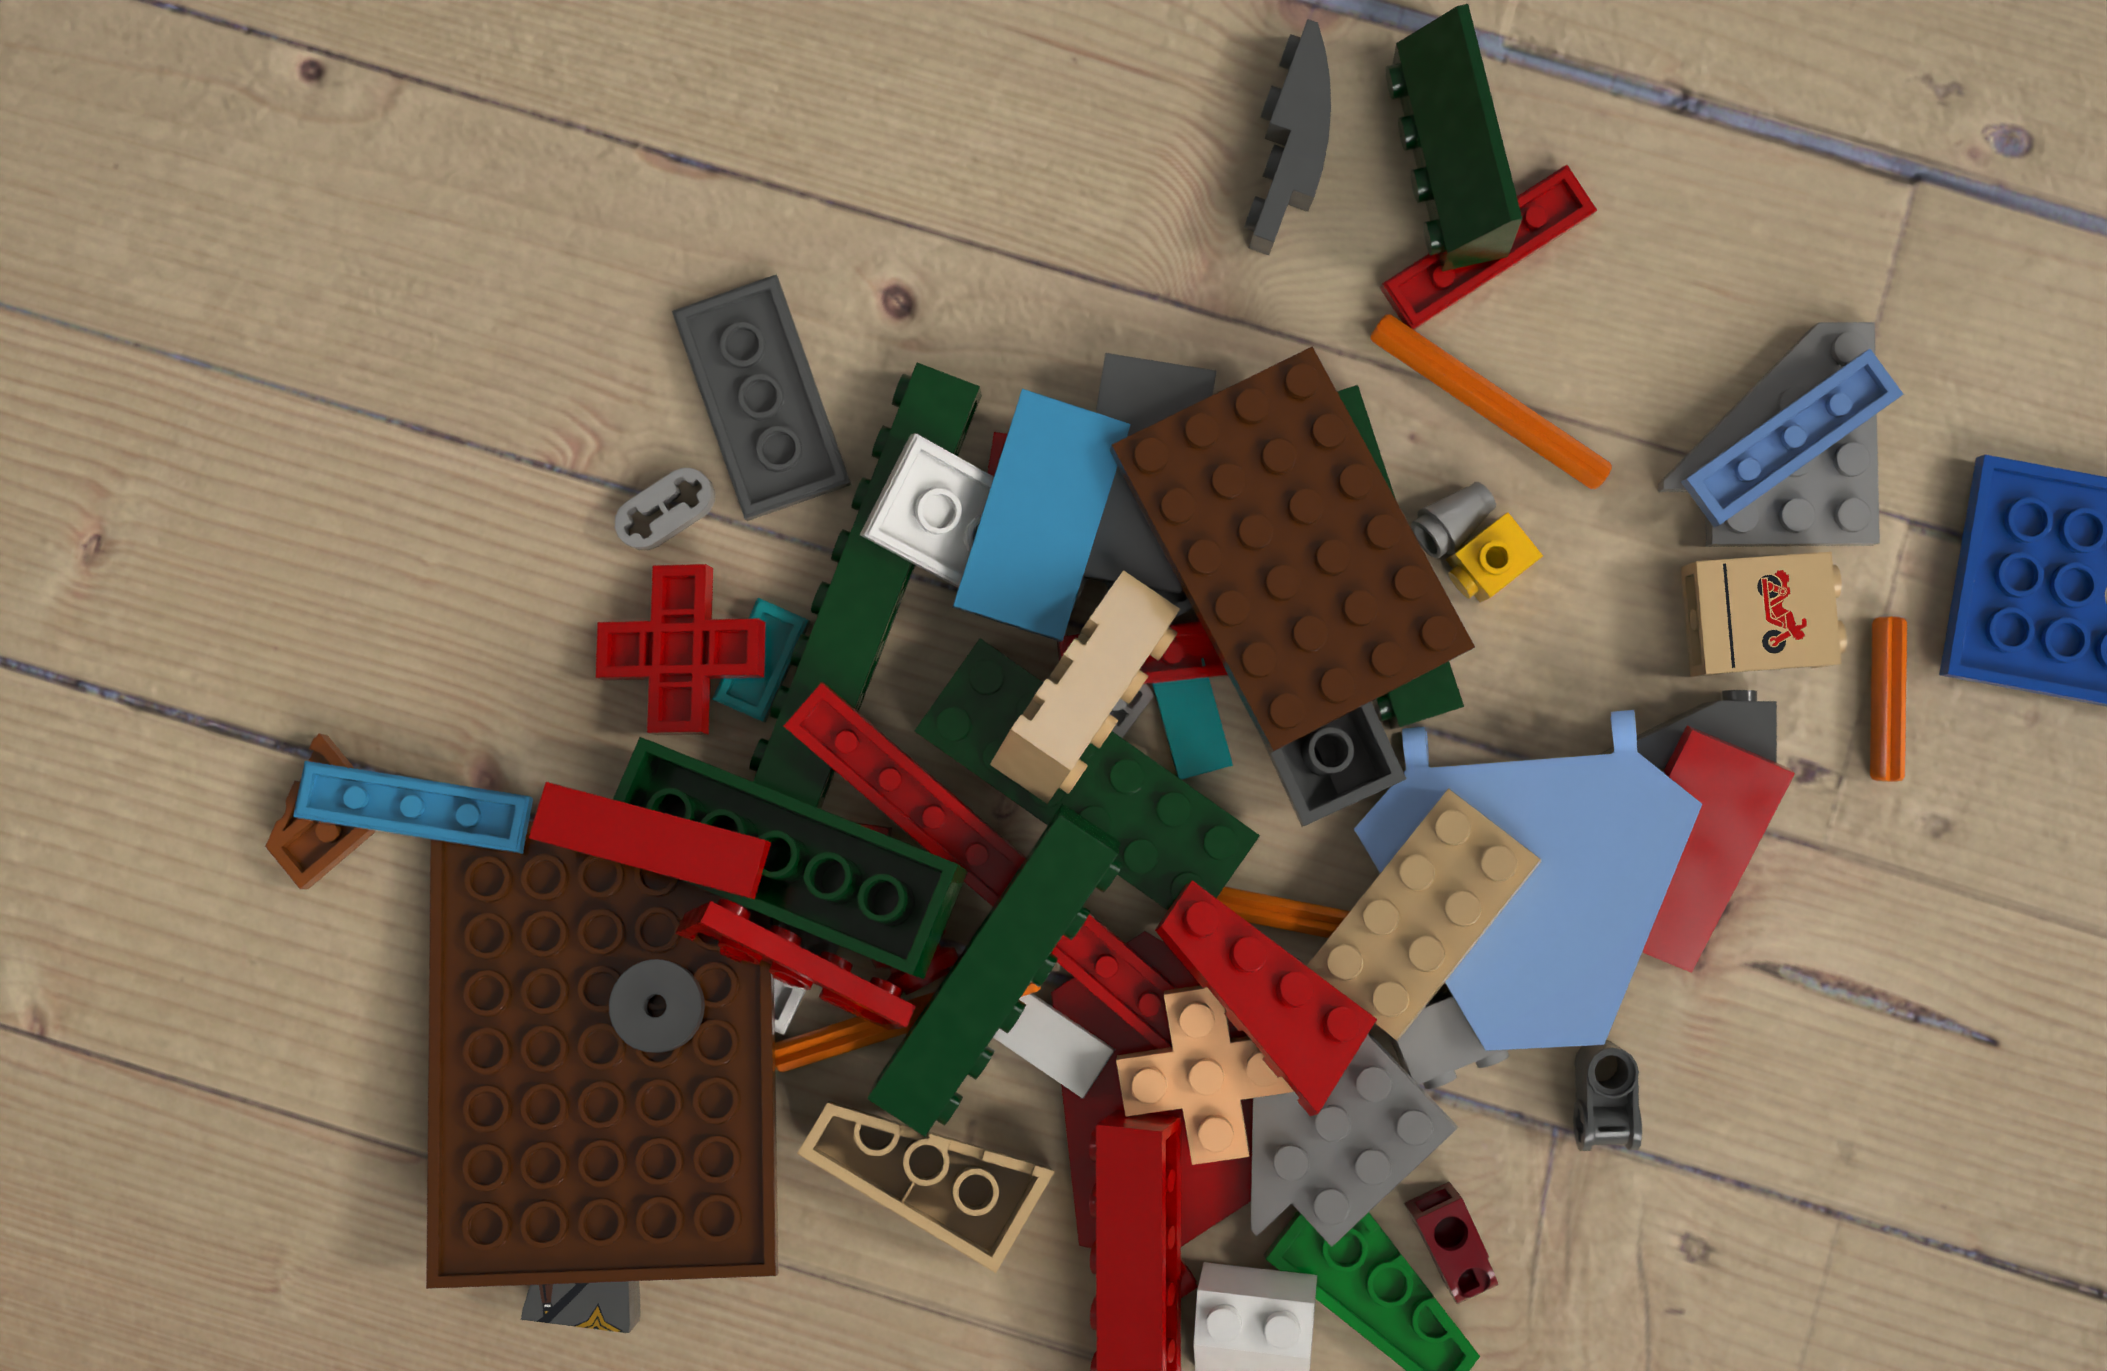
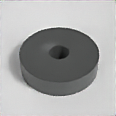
M659 959L643 961L627 969L615 983L609 1000L610 1019L619 1037L635 1049L654 1053L668 1052L687 1043L699 1029L705 1009L703 991L694 975L677 963ZM656 995H661L667 1005L665 1012L659 1017H653L648 1011V1002Z

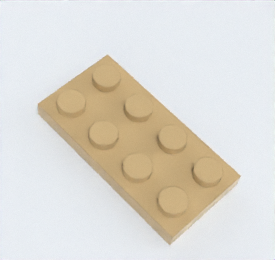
M1448 788L1308 963L1307 967L1377 1019L1375 1024L1398 1041L1538 867L1541 859Z

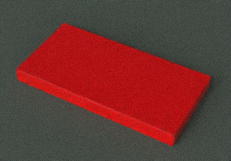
M1687 725L1663 773L1701 802L1702 806L1642 953L1692 973L1795 773L1788 767Z

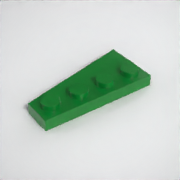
M1297 1211L1264 1253L1265 1259L1280 1271L1317 1275L1316 1300L1406 1371H1470L1480 1358L1474 1347L1369 1212L1331 1247L1305 1217Z

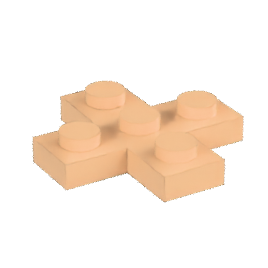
M1199 985L1164 991L1172 1047L1117 1055L1116 1062L1125 1116L1183 1108L1192 1165L1249 1157L1241 1100L1294 1092L1282 1076L1277 1078L1262 1060L1264 1057L1263 1053L1248 1036L1230 1038L1228 1019L1224 1014L1226 1009L1208 988H1202Z

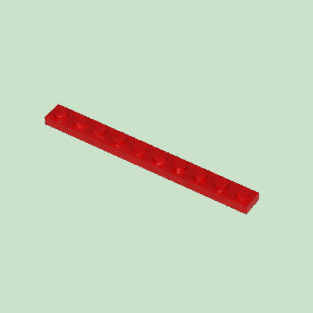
M821 682L786 722L784 727L927 851L959 864L966 869L968 873L964 882L993 907L1026 857L829 686ZM1089 913L1076 936L1070 940L1063 935L1051 952L1058 957L1057 963L1157 1049L1172 1047L1164 991L1178 988L1095 916Z

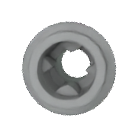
M1474 482L1469 487H1465L1418 511V518L1411 523V529L1420 546L1430 556L1440 558L1445 553L1453 555L1489 513L1496 508L1495 499L1483 484Z

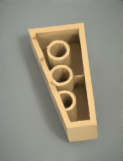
M1123 570L1084 625L1079 637L1075 638L1052 671L1050 678H1046L1024 713L1014 723L990 765L1047 804L1058 788L1069 794L1088 767L1079 758L1089 743L1099 749L1119 721L1110 714L1118 700L1122 699L1130 704L1148 678L1147 674L1139 670L1149 655L1159 661L1178 632L1170 628L1169 625L1180 608Z
M830 1101L827 1102L797 1152L798 1155L994 1273H997L1055 1172L1050 1167L934 1132L929 1131L924 1137L904 1123Z

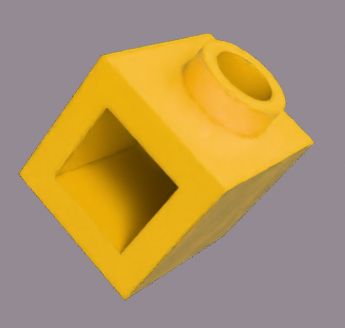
M1507 512L1445 560L1453 568L1448 572V575L1456 588L1468 599L1474 595L1481 603L1494 596L1542 558L1543 555L1509 512Z

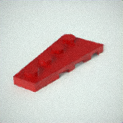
M1193 880L1184 886L1156 927V933L1201 987L1208 988L1227 1010L1224 1014L1237 1030H1243L1264 1055L1262 1060L1277 1078L1283 1077L1298 1095L1299 1099L1297 1101L1311 1117L1319 1114L1377 1019Z
M719 899L717 904L709 901L686 912L675 934L693 942L699 932L719 941L718 946L721 948L719 954L739 963L746 961L752 964H760L761 960L771 964L769 972L773 975V978L792 987L811 990L813 984L822 987L819 997L823 1001L887 1030L906 1028L916 1008L915 1005L901 999L903 990L898 986L877 977H872L870 982L851 973L853 965L844 958L826 951H822L820 956L800 947L802 938L795 933L776 925H771L769 930L749 921L750 911L726 899Z

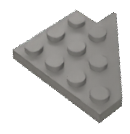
M1821 322L1811 327L1658 483V492H1688L1681 483L1682 480L1861 353L1871 349L1875 354V322ZM1877 414L1721 525L1713 527L1705 516L1706 547L1873 546L1880 544Z
M1368 1033L1319 1114L1310 1117L1298 1103L1299 1097L1295 1092L1253 1098L1251 1231L1258 1236L1290 1204H1293L1332 1247L1441 1145L1458 1126L1380 1043Z

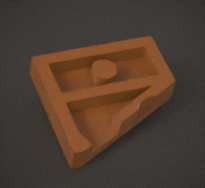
M319 733L312 740L309 749L313 750L309 762L354 768L328 735ZM300 779V781L294 780L285 801V813L280 820L276 821L265 847L299 889H309L376 831L293 817L301 782Z

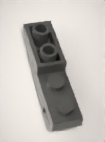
M1309 19L1306 21L1301 37L1290 34L1279 67L1289 70L1282 89L1271 86L1260 117L1270 121L1265 139L1285 146L1283 148L1274 144L1262 176L1273 180L1267 198L1265 200L1255 196L1244 226L1245 229L1254 232L1249 249L1269 255L1287 206L1290 205L1307 212L1309 211L1320 181L1327 151L1331 117L1330 74L1319 24Z

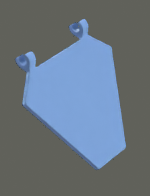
M1634 710L1611 712L1610 719L1614 752L1602 755L1431 768L1429 767L1428 735L1425 727L1403 728L1402 740L1406 770L1404 771L1406 780L1391 786L1354 828L1366 851L1381 873L1449 788L1541 859L1538 867L1445 982L1486 1051L1604 1045L1702 806L1701 802L1637 752Z

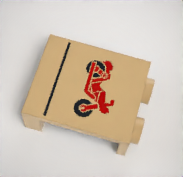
M1832 551L1696 561L1681 567L1690 677L1803 667L1822 668L1842 664L1841 654L1846 650L1847 635L1843 622L1838 620L1836 598L1841 594L1842 579L1838 566L1833 565Z

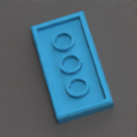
M1022 389L953 608L1059 642L1063 641L1118 466L1110 452L1112 444L1127 437L1131 424Z

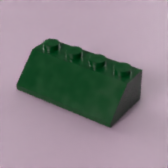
M1464 4L1456 6L1397 42L1393 64L1386 66V80L1392 100L1400 98L1404 117L1398 118L1401 143L1404 151L1413 149L1417 169L1411 170L1414 196L1417 203L1426 202L1430 221L1424 222L1426 246L1430 255H1439L1442 271L1508 257L1522 221L1469 5Z

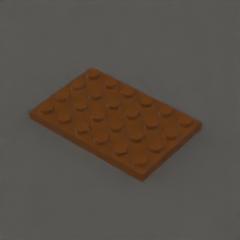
M1313 346L1111 445L1110 452L1269 753L1300 739L1475 648Z

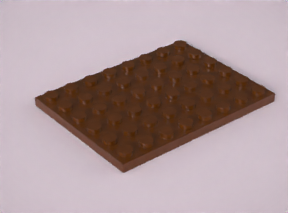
M529 821L523 854L431 840L426 1289L778 1275L774 978L769 972L771 964L762 960L760 964H752L746 961L739 963L719 954L721 949L718 946L719 941L701 932L697 934L694 942L675 934L686 912L709 901L717 904L719 899L725 898L673 877L530 839L529 835L534 821ZM742 906L751 913L749 921L767 930L773 925L772 917ZM654 959L674 962L690 971L702 988L705 1002L703 1019L695 1035L681 1047L661 1053L641 1051L625 1043L616 1033L609 1014L610 995L619 977L633 965ZM656 995L649 1000L648 1011L653 1017H659L665 1012L667 1006L665 999L661 995Z

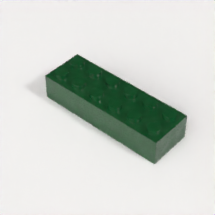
M980 638L914 731L1046 825L1050 823L1061 805L1064 804L1118 840L1120 848L1116 859L1123 863L1117 875L1166 910H1169L1184 886L1192 880L1217 898L1260 835L1113 731H1111L1099 749L1089 743L1079 758L1088 765L1069 794L1058 788L1048 804L990 765L1010 729L1019 716L1024 713L1043 682Z
M642 737L638 739L613 797V800L771 842L755 900L695 883H687L922 979L926 976L968 873L959 864Z

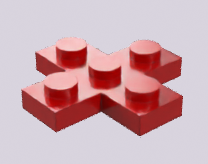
M707 564L652 566L651 621L597 622L595 678L603 681L649 680L647 733L709 735L710 679L764 678L766 622L759 618L712 619L713 568Z

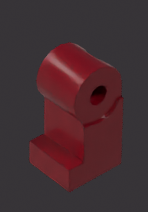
M1450 1182L1404 1203L1456 1304L1462 1303L1498 1285L1497 1278L1488 1260L1489 1255L1464 1200Z

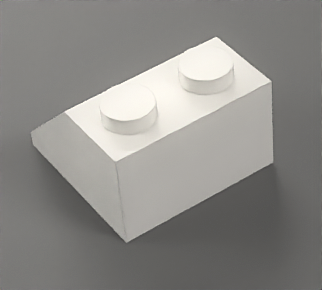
M1204 1262L1197 1289L1194 1332L1195 1371H1310L1317 1275Z

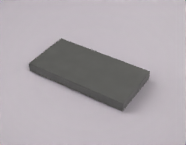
M777 274L672 311L746 521L852 485Z
M1105 353L1096 413L1131 424L1127 434L1128 437L1212 396L1216 370ZM1117 466L1083 578L1115 583L1124 570L1152 590L1181 594L1182 587Z

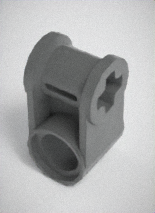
M1606 1040L1604 1045L1581 1046L1576 1054L1574 1064L1576 1102L1573 1115L1574 1134L1579 1151H1591L1593 1145L1623 1144L1627 1150H1639L1642 1141V1119L1639 1108V1071L1636 1061L1631 1054L1609 1040ZM1606 1056H1615L1618 1065L1613 1077L1605 1081H1597L1595 1068L1599 1060Z

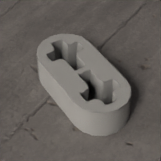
M680 468L671 472L625 502L618 509L615 516V530L618 537L625 544L637 550L649 551L659 547L711 511L715 502V489L712 482L702 472L693 468ZM687 481L690 485L697 486L701 483L702 489L696 494L699 503L695 507L691 508L688 504L682 502L669 509L667 505L681 495L678 487L679 484ZM661 509L663 515L649 524L652 531L649 537L645 538L639 533L630 535L629 529L635 525L632 518L635 512L639 511L647 517Z

